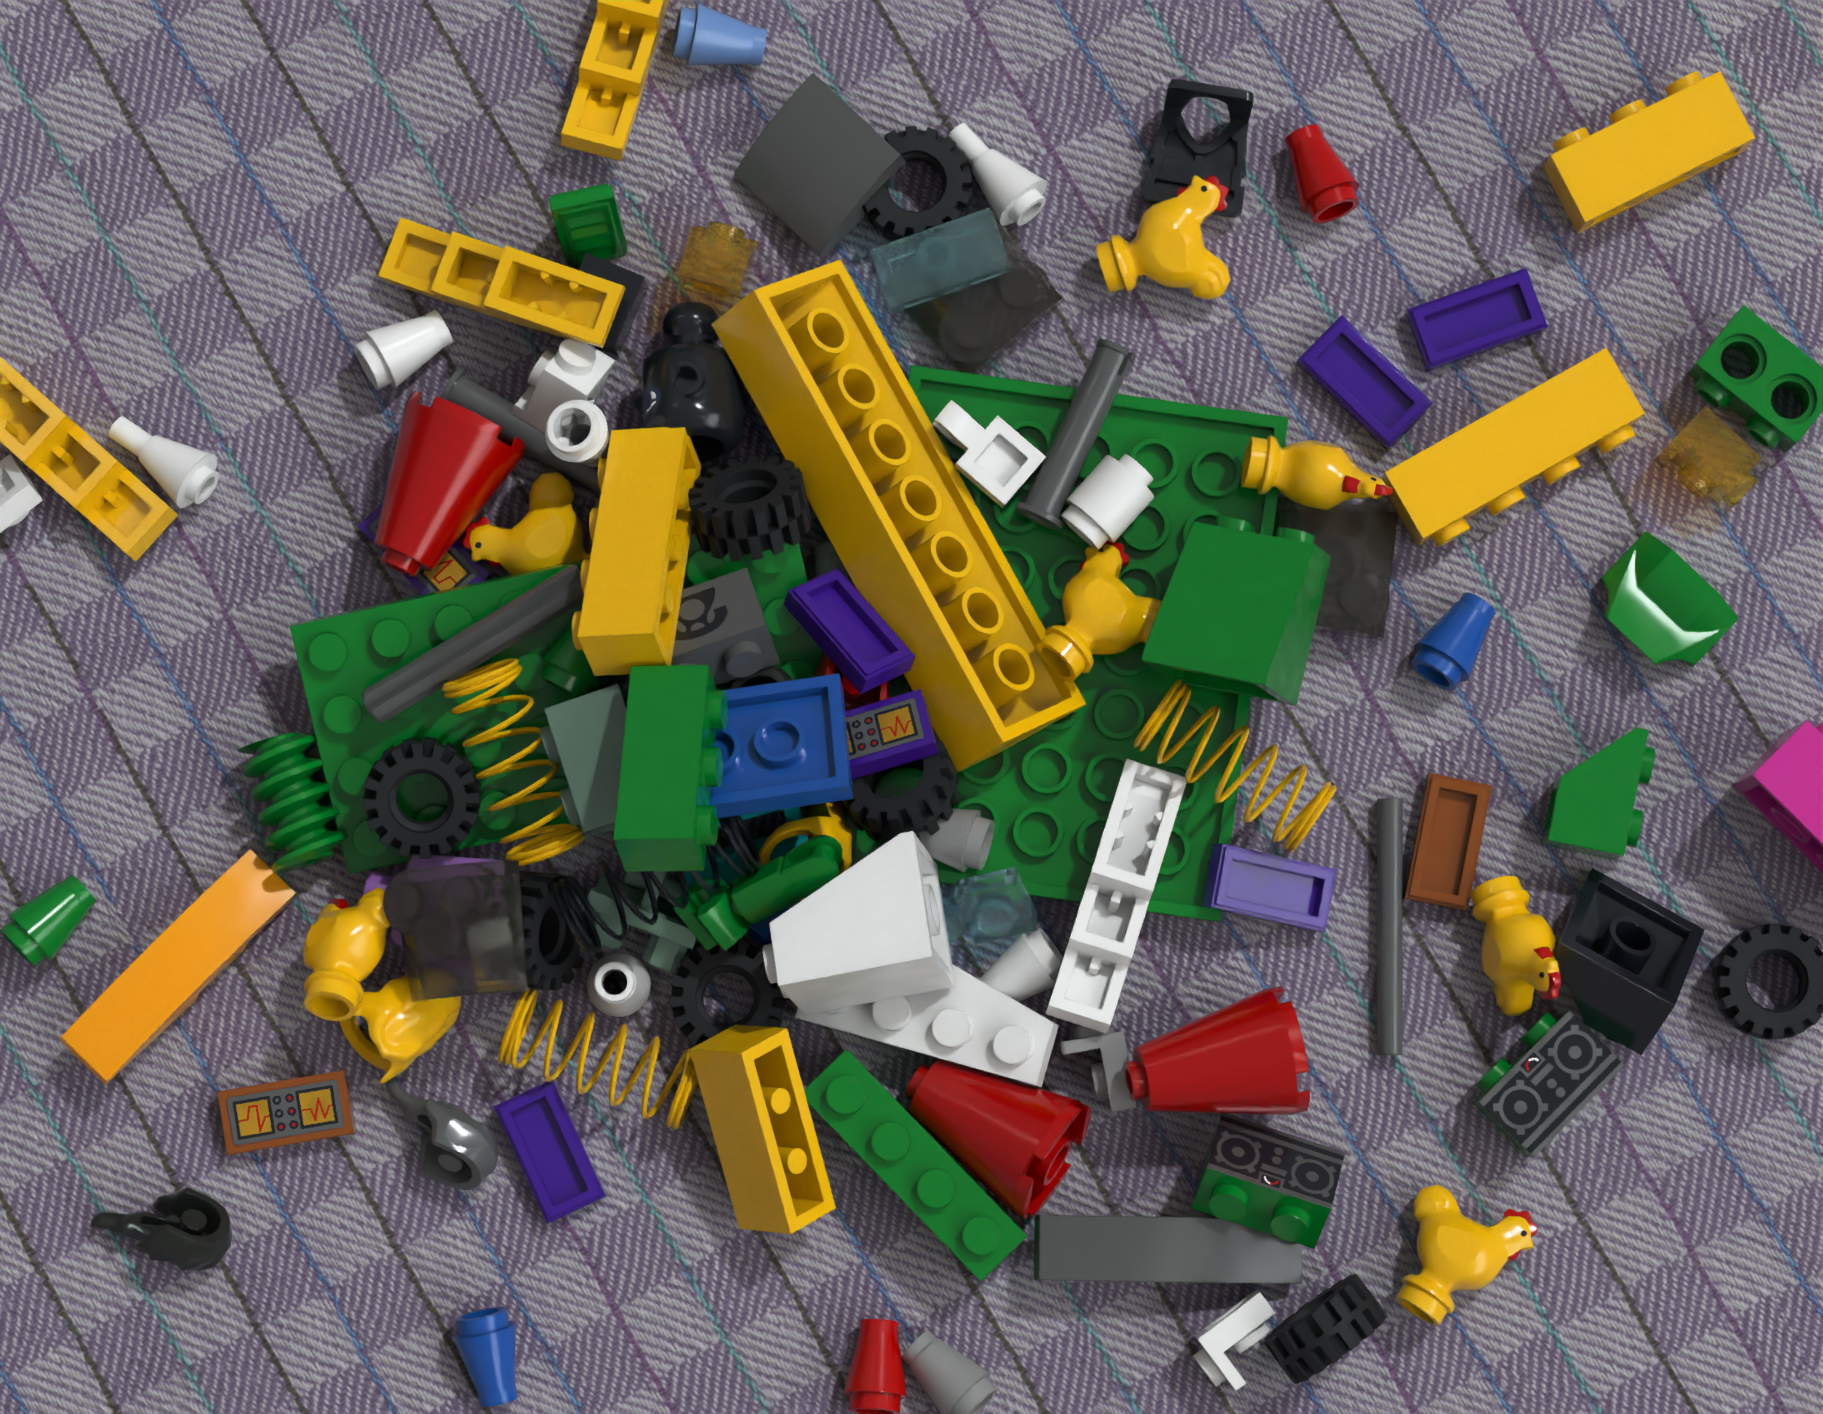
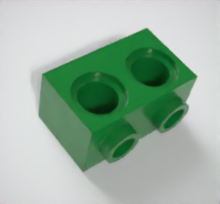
M1744 305L1736 312L1687 373L1697 382L1693 389L1703 400L1721 411L1726 406L1747 421L1743 426L1746 433L1757 443L1769 450H1774L1778 446L1784 452L1789 451L1797 444L1823 411V367ZM1738 350L1744 353L1751 364L1750 376L1745 379H1736L1729 376L1721 365L1723 351ZM1786 389L1798 397L1801 405L1798 418L1786 419L1774 411L1771 404V395L1774 390Z

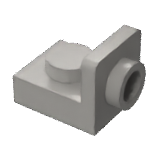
M1084 1026L1071 1027L1073 1040L1060 1042L1062 1055L1101 1049L1103 1061L1091 1063L1097 1101L1109 1099L1112 1112L1138 1108L1137 1100L1132 1101L1125 1080L1124 1064L1125 1062H1130L1125 1032L1111 1033V1028H1109L1106 1034Z

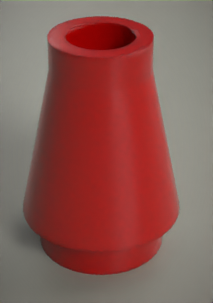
M1319 125L1304 126L1285 138V144L1290 153L1302 212L1309 213L1314 223L1321 224L1343 217L1358 206L1359 199L1356 191L1359 188V184L1327 142Z
M886 1319L860 1320L859 1337L843 1395L849 1397L850 1412L858 1414H900L901 1400L908 1397L898 1339L899 1322Z

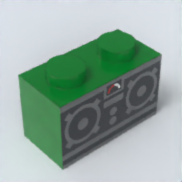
M1570 1010L1561 1012L1556 1018L1548 1011L1545 1012L1520 1038L1528 1047L1511 1064L1501 1057L1475 1083L1482 1093L1472 1104L1526 1157H1535L1625 1066Z
M1222 1113L1206 1153L1191 1208L1214 1215L1225 1221H1232L1277 1236L1285 1241L1295 1242L1315 1249L1332 1208L1345 1152L1243 1118Z

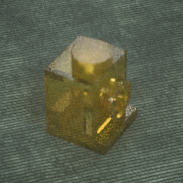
M708 222L707 228L691 226L678 272L681 287L738 303L745 296L759 241L744 238L745 231L720 222Z
M1705 406L1653 461L1662 469L1669 462L1673 461L1680 468L1676 474L1677 478L1696 497L1705 500L1709 495L1716 503L1723 500L1732 508L1758 481L1750 471L1762 458Z

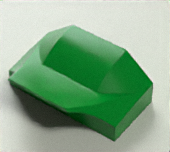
M1647 531L1599 579L1608 589V606L1605 618L1655 665L1666 661L1684 660L1693 667L1739 619L1723 597L1674 550Z

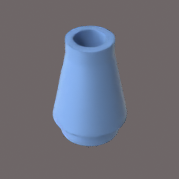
M699 3L696 4L695 9L681 6L674 31L672 56L686 59V65L751 64L760 66L765 50L767 29L752 26Z

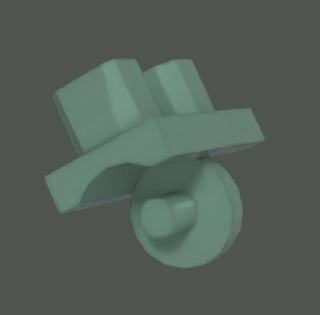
M641 871L627 872L624 881L616 878L639 911L651 919L653 915L651 902ZM653 871L662 885L677 900L682 893L681 884L669 880L671 871ZM603 873L596 887L591 889L588 901L606 925L617 935H620L622 928L619 913ZM651 881L658 906L657 922L654 925H650L641 921L621 898L626 915L627 931L631 925L652 933L643 959L650 965L668 972H674L689 948L693 949L698 939L673 909L674 905L662 895ZM592 918L601 945L609 949H620L624 940L619 941L610 937Z

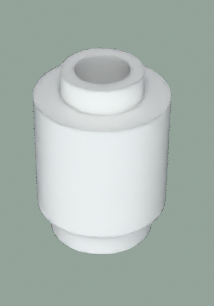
M1124 454L1119 461L1110 455H1106L1066 499L1070 506L1060 517L1086 543L1099 550L1107 540L1114 543L1155 498L1147 487L1153 481V477L1127 454Z

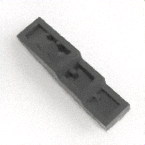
M1035 1215L1034 1280L1302 1284V1245L1285 1241L1277 1236L1217 1217Z

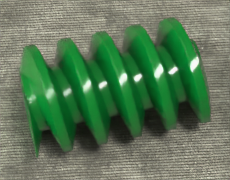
M287 733L254 742L237 750L243 754H257V756L243 766L242 770L248 778L264 779L250 791L251 799L254 802L272 803L259 813L257 821L261 826L279 827L277 831L268 836L264 841L267 850L286 852L285 855L272 864L271 868L275 874L309 867L329 860L336 856L333 854L332 849L348 838L347 833L344 831H327L325 824L339 815L340 812L338 807L319 806L318 800L332 788L330 783L312 782L311 775L323 767L321 758H308L303 753L304 750L317 742L315 734Z

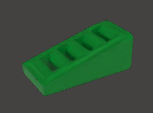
M608 183L551 195L552 198H548L563 254L569 266L579 267L585 253L605 261L620 258L627 254L628 246L612 185H608Z

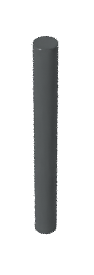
M1396 798L1377 799V1055H1403V799Z

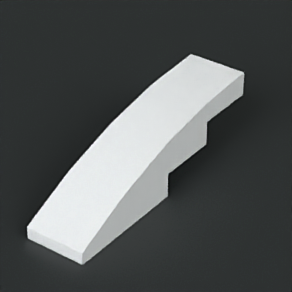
M1126 759L1048 1004L1047 1015L1106 1034L1108 1033L1186 786L1185 777Z

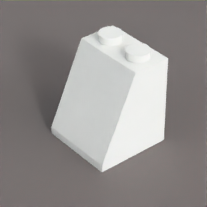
M914 831L898 834L769 923L772 944L763 946V959L768 980L771 984L778 983L782 996L790 998L804 1015L955 987L937 863Z

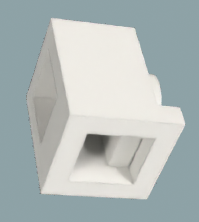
M572 339L564 340L556 354L546 350L539 358L528 378V383L531 385L516 402L511 414L545 433L547 420L559 405L570 400H586L596 405L615 360L589 344Z

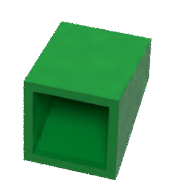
M1216 516L1214 525L1194 521L1145 644L1141 661L1174 682L1181 679L1182 683H1187L1188 685L1297 706L1331 556L1319 546L1313 544L1314 535L1304 531L1278 527L1274 537L1253 533L1254 525L1252 523L1237 518Z

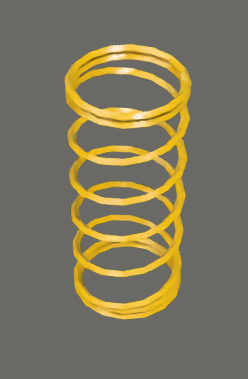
M516 658L497 661L469 671L455 680H449L443 684L441 691L445 692L443 697L456 698L498 684L488 691L452 708L450 713L453 715L499 703L528 701V704L512 717L465 740L462 744L464 747H469L513 735L526 733L540 734V737L527 748L475 775L474 778L480 780L526 767L551 765L553 767L547 775L534 784L488 806L487 811L489 812L539 799L561 798L560 792L527 795L548 782L558 771V764L552 765L548 759L514 763L541 745L543 741L540 728L524 727L498 732L527 714L534 705V698L526 695H509L484 700L507 687L521 674L522 666L518 665L519 660ZM562 804L537 822L501 838L499 843L506 844L525 837L546 833L523 842L507 852L505 859L508 860L507 865L520 867L553 857L578 845L585 837V834L582 833L583 828L577 825L572 826L571 824L541 827L565 810Z
M1181 679L1176 680L1133 743L1134 748L1138 747L1139 752L1146 749L1179 699L1183 696L1159 747L1156 760L1157 764L1168 761L1212 716L1186 772V784L1193 783L1200 778L1242 734L1216 789L1215 803H1221L1226 800L1271 753L1268 763L1247 804L1243 821L1244 823L1253 821L1286 785L1300 773L1272 835L1274 843L1280 842L1290 833L1283 844V850L1288 849L1289 854L1294 853L1335 794L1337 786L1332 785L1331 781L1326 782L1318 794L1280 833L1306 778V764H1301L1291 771L1251 813L1278 755L1277 744L1271 745L1222 794L1250 731L1247 724L1239 727L1206 763L1192 775L1221 711L1219 705L1211 707L1174 747L1164 755L1165 749L1192 693L1190 685L1187 686V683H1182Z
M525 988L511 1015L499 1049L498 1062L500 1064L503 1062L505 1066L512 1064L513 1069L516 1070L522 1068L534 1054L552 1022L543 1065L544 1078L547 1082H551L563 1071L585 1033L576 1073V1089L578 1094L582 1095L594 1085L618 1044L608 1092L609 1103L612 1107H615L628 1095L651 1055L641 1101V1114L644 1119L651 1118L656 1113L684 1066L681 1081L666 1121L668 1128L679 1129L698 1084L689 1049H686L663 1091L647 1113L649 1091L661 1041L659 1036L653 1037L627 1085L618 1098L614 1100L618 1070L628 1032L627 1024H622L619 1027L594 1074L582 1088L585 1059L596 1016L594 1011L588 1013L564 1058L553 1074L549 1076L550 1059L563 1001L562 999L556 1000L531 1047L522 1060L517 1063V1052L527 1031L538 997L536 989Z

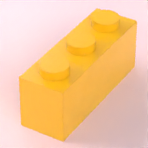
M1699 71L1690 73L1665 88L1668 97L1646 107L1642 99L1631 102L1608 116L1612 125L1592 135L1589 134L1586 127H1582L1563 136L1552 144L1555 153L1549 156L1543 169L1577 234L1746 151L1755 139V136L1721 71L1702 79Z
M734 1025L689 1049L739 1229L792 1234L834 1210L836 1205L788 1029Z

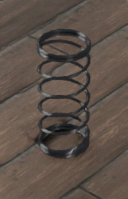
M741 816L718 818L728 841L744 865L745 870H741L729 858L717 841L715 845H712L716 852L735 873L746 877L750 872L754 873L755 869L759 870L762 865L761 858ZM706 845V852L713 872L714 886L712 887L706 883L696 871L688 872L704 889L715 893L718 891L720 884L719 870L711 845ZM600 859L599 864L613 894L621 921L622 933L617 935L597 914L574 876L569 875V882L565 879H560L559 882L553 884L555 900L570 932L582 950L590 956L600 953L602 948L592 918L610 937L619 941H623L626 938L627 921L621 898L641 921L650 925H654L657 922L658 906L651 881L674 906L684 909L689 901V891L684 871H677L683 893L682 903L678 902L667 891L653 871H641L652 907L653 915L649 919L639 911L624 892L605 860Z

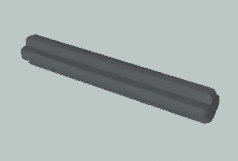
M576 564L566 567L364 689L361 696L370 715L379 723L389 720L442 688L443 684L449 680L457 679L583 603L584 594L580 578L581 568Z

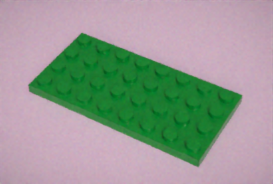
M691 535L683 589L747 567L780 661L776 665L785 670L793 680L814 677L817 667L824 656L823 650L783 605L788 590L807 582L799 542L794 546L784 542V551L776 555L771 550L763 551V559L752 560L751 554H744L741 561H730L729 553L721 560L712 557L711 551L705 553L701 549L700 543H698L697 535ZM584 559L296 622L290 625L326 782L330 783L332 788L329 791L332 807H338L340 812L335 817L338 831L346 832L348 836L347 839L341 842L348 875L410 861L412 856L411 853H409L408 857L397 854L398 849L389 845L386 848L380 843V836L375 830L371 832L366 822L368 818L366 810L363 811L364 786L375 761H378L383 752L392 745L396 747L402 744L403 740L414 737L415 741L424 740L425 736L434 737L438 743L446 745L449 742L456 746V751L461 756L467 755L473 763L472 769L474 773L477 774L519 753L540 737L539 733H526L498 738L469 747L462 746L465 740L502 723L528 704V701H512L485 706L455 715L450 713L452 708L488 691L498 684L456 698L443 697L445 692L441 691L442 688L389 720L380 723L370 715L365 707L361 696L363 690L566 567L576 564L581 568ZM583 603L472 669L474 670L509 658L518 659V665L522 666V672L515 681L484 700L509 695H526L534 698V705L527 714L498 732L524 727L542 728L548 726L549 723L544 709L574 699L571 695L540 678V675L547 665L542 659L570 627L574 613L582 610ZM604 675L600 688L620 675ZM731 681L716 685V689L727 690ZM543 742L531 753L514 763L531 760H549ZM558 763V771L548 782L527 795L560 792V789L569 787L562 763ZM551 765L526 767L480 779L481 803L475 825L472 826L468 837L462 843L458 842L454 845L452 851L500 841L501 838L537 822L563 804L561 798H546L520 803L493 812L487 811L488 806L529 787L547 775L553 767ZM414 774L406 778L400 784L397 791V801L400 809L406 816L416 821H430L437 818L443 813L448 803L447 791L444 785L436 777L429 774ZM564 810L541 827L570 824ZM441 852L434 853L432 855H439L441 854Z

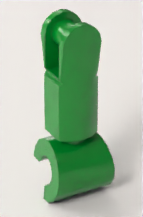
M828 835L814 836L787 852L785 856H780L762 865L759 870L755 869L754 873L750 872L746 877L741 876L735 879L732 890L721 878L719 889L715 893L704 889L698 882L691 884L688 887L689 901L687 907L681 909L674 906L673 909L707 951L717 944L726 951L743 937L751 924H756L799 902L802 898L808 897L839 875L838 865L842 860V847L835 838ZM713 877L703 879L710 886H714ZM683 893L677 898V901L680 903L683 902Z

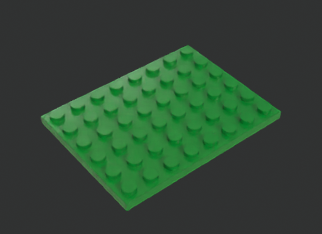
M910 365L908 382L931 424L952 400L984 429L998 415L1044 456L1047 455L1077 388L914 365ZM1123 394L1116 395L1071 494L1106 455H1110L1119 461L1124 454H1127L1153 477V481L1147 487L1155 498L1114 542L1123 544L1124 553L1130 558L1128 566L1121 569L1119 579L1135 595L1163 601L1194 521L1214 525L1216 516H1227L1252 523L1254 525L1253 533L1273 536L1279 490L1276 487H1272L1266 494L1260 495L1257 489L1241 487L1242 466L1246 447L1251 436L1267 439L1271 435L1278 440L1281 448L1285 447L1289 417ZM935 429L955 465L964 455L965 451L951 443ZM1042 463L1003 508L958 471L1045 630L1053 625H1066L1062 608L1063 593L1066 584L1079 573V566L1086 559L1085 550L1091 546L1079 537L1061 517L1059 519L1064 525L1060 531L1036 524L1015 511V506L1018 502H1025ZM1066 503L1063 512L1070 506L1068 503ZM1139 642L1125 651L1116 654H1092L1094 663L1089 673H1081L1074 680L1086 705L1004 751L957 772L959 784L956 785L960 794L958 803H950L953 809L980 810L982 818L994 820V835L987 861L982 870L968 867L963 873L934 859L937 863L939 883L1081 903L1126 759L1186 777L1190 762L1212 716L1168 761L1157 764L1156 758L1159 747L1183 696L1179 699L1146 749L1139 752V748H1134L1133 743L1174 684V681L1141 661L1146 644L1143 642ZM904 674L889 680V698L913 691ZM1190 685L1192 691L1190 699L1170 738L1164 755L1174 747L1204 713L1211 707L1219 705L1221 712L1218 721L1192 774L1194 775L1239 727L1247 725L1251 697ZM1242 734L1200 778L1193 783L1186 784L1146 913L1216 923L1221 921L1222 911L1202 907L1213 844L1223 843L1231 845L1238 788L1221 803H1215L1214 796ZM1244 747L1222 794L1240 776ZM900 768L891 771L879 781L875 787L874 794L879 797L888 798L906 794L916 786L922 777L923 771L916 768ZM847 811L846 822L852 833V862L850 865L852 867L887 843L884 836L881 837L879 842L870 839L865 830L861 832L856 827Z

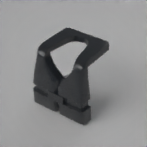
M1172 79L1170 81L1161 124L1150 156L1152 169L1151 171H1146L1141 199L1144 203L1153 205L1175 197L1179 188L1187 187L1191 184L1194 175L1202 179L1213 175L1219 179L1220 184L1228 188L1229 193L1225 198L1226 209L1214 211L1212 215L1237 218L1241 215L1245 187L1241 186V179H1244L1246 175L1247 131L1254 102L1252 92L1181 79ZM1193 98H1214L1227 105L1230 123L1215 139L1201 146L1188 131L1182 116V110Z

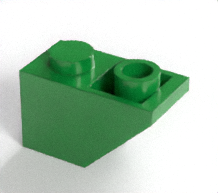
M1634 728L1552 783L1541 845L1614 860L1624 856L1626 846L1636 847L1643 819V810L1633 809L1638 784L1648 785L1655 759V748L1646 746L1649 730Z

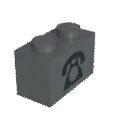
M747 567L682 590L671 665H709L716 686L736 678L751 676L759 670L780 663Z

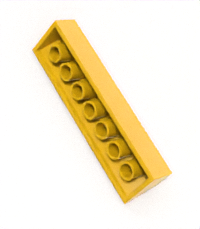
M841 259L755 289L711 324L784 458L793 462L795 469L799 468L802 472L807 499L856 589L915 655L911 670L904 673V676L913 691L921 689L932 727L940 741L942 740L957 772L1004 751L1086 705L1075 682H1068L1059 678L1043 663L1038 655L1036 647L1046 636V630L959 472L954 467V463Z

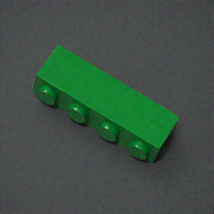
M847 1049L804 1090L807 1102L980 1281L1027 1237L1014 1221Z

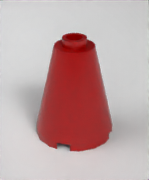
M411 392L403 412L374 545L384 551L380 561L388 567L411 577L416 576L419 568L430 572L433 571L519 463L527 448L524 442L515 436L511 447L497 439L502 427L437 396H435L431 407L424 406L422 392Z
M1283 987L1265 988L1135 1047L1133 1061L1125 1062L1124 1064L1125 1080L1131 1100L1141 1099L1147 1111L1294 1115L1295 1113L1307 1111L1310 1102V1090L1298 1092L1296 1076L1300 1073L1309 1072L1302 1032L1292 1002L1278 1003L1285 991Z
M942 1059L937 1060L931 1067L926 1064L921 1065L911 1078L905 1092V1097L911 1100L909 1114L1013 1213L1026 1219L1028 1213L1034 1216L1040 1211L1065 1177L1071 1166L1065 1162L1070 1150L1071 1141L1081 1146L1091 1119V1108L1079 1100Z

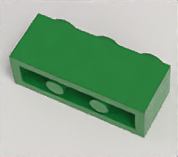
M709 665L631 666L613 837L625 872L704 871L706 845L716 844L718 834L717 811L714 805H710L711 787H720L722 784V752L720 747H715L717 730H725L727 727L728 700L725 690L716 689Z

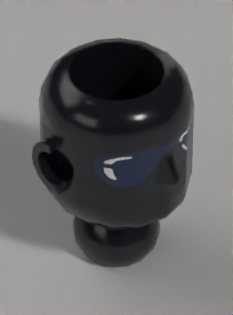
M685 302L672 306L664 315L662 334L669 345L655 350L644 359L642 367V394L633 399V405L642 417L643 428L685 427L700 463H706L727 456L739 445L742 439L744 425L743 381L726 350L715 344L719 338L711 324L719 318V315L713 307L707 304Z

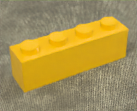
M1604 348L1384 472L1381 479L1385 485L1393 488L1392 495H1388L1415 544L1419 546L1432 538L1438 548L1470 530L1471 528L1466 519L1486 507L1492 516H1496L1525 499L1526 496L1521 488L1543 476L1547 485H1551L1581 467L1576 457L1598 445L1602 454H1606L1636 436L1631 426L1636 424L1645 413L1608 349Z
M685 427L611 430L607 457L599 459L598 484L601 491L599 507L591 509L589 516V531L593 543L590 559L583 560L580 572L581 587L584 594L582 610L576 611L572 618L574 646L578 651L583 650L594 676L630 674L631 666L671 665L693 524L688 493L690 488H695L694 481L700 476L701 463Z

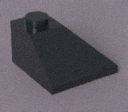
M1594 868L1590 870L1584 881L1555 953L1584 1024L1602 1033L1609 1040L1620 1043L1642 1055L1676 1005L1705 929Z

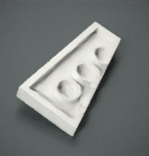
M953 964L955 987L804 1015L797 1008L795 1018L1038 1087H1042L1059 1027L1058 1024Z

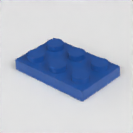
M839 673L725 690L728 700V722L725 730H717L715 747H720L722 752L723 778L720 787H711L710 805L716 807L717 818L853 799L844 691Z

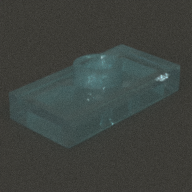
M990 208L870 249L887 308L892 313L1011 272L998 225Z

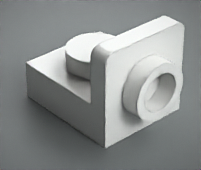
M1257 1290L1252 1291L1194 1335L1202 1349L1194 1354L1193 1357L1216 1387L1225 1380L1235 1391L1246 1384L1224 1352L1234 1345L1237 1351L1242 1353L1270 1331L1264 1321L1274 1315L1275 1312Z

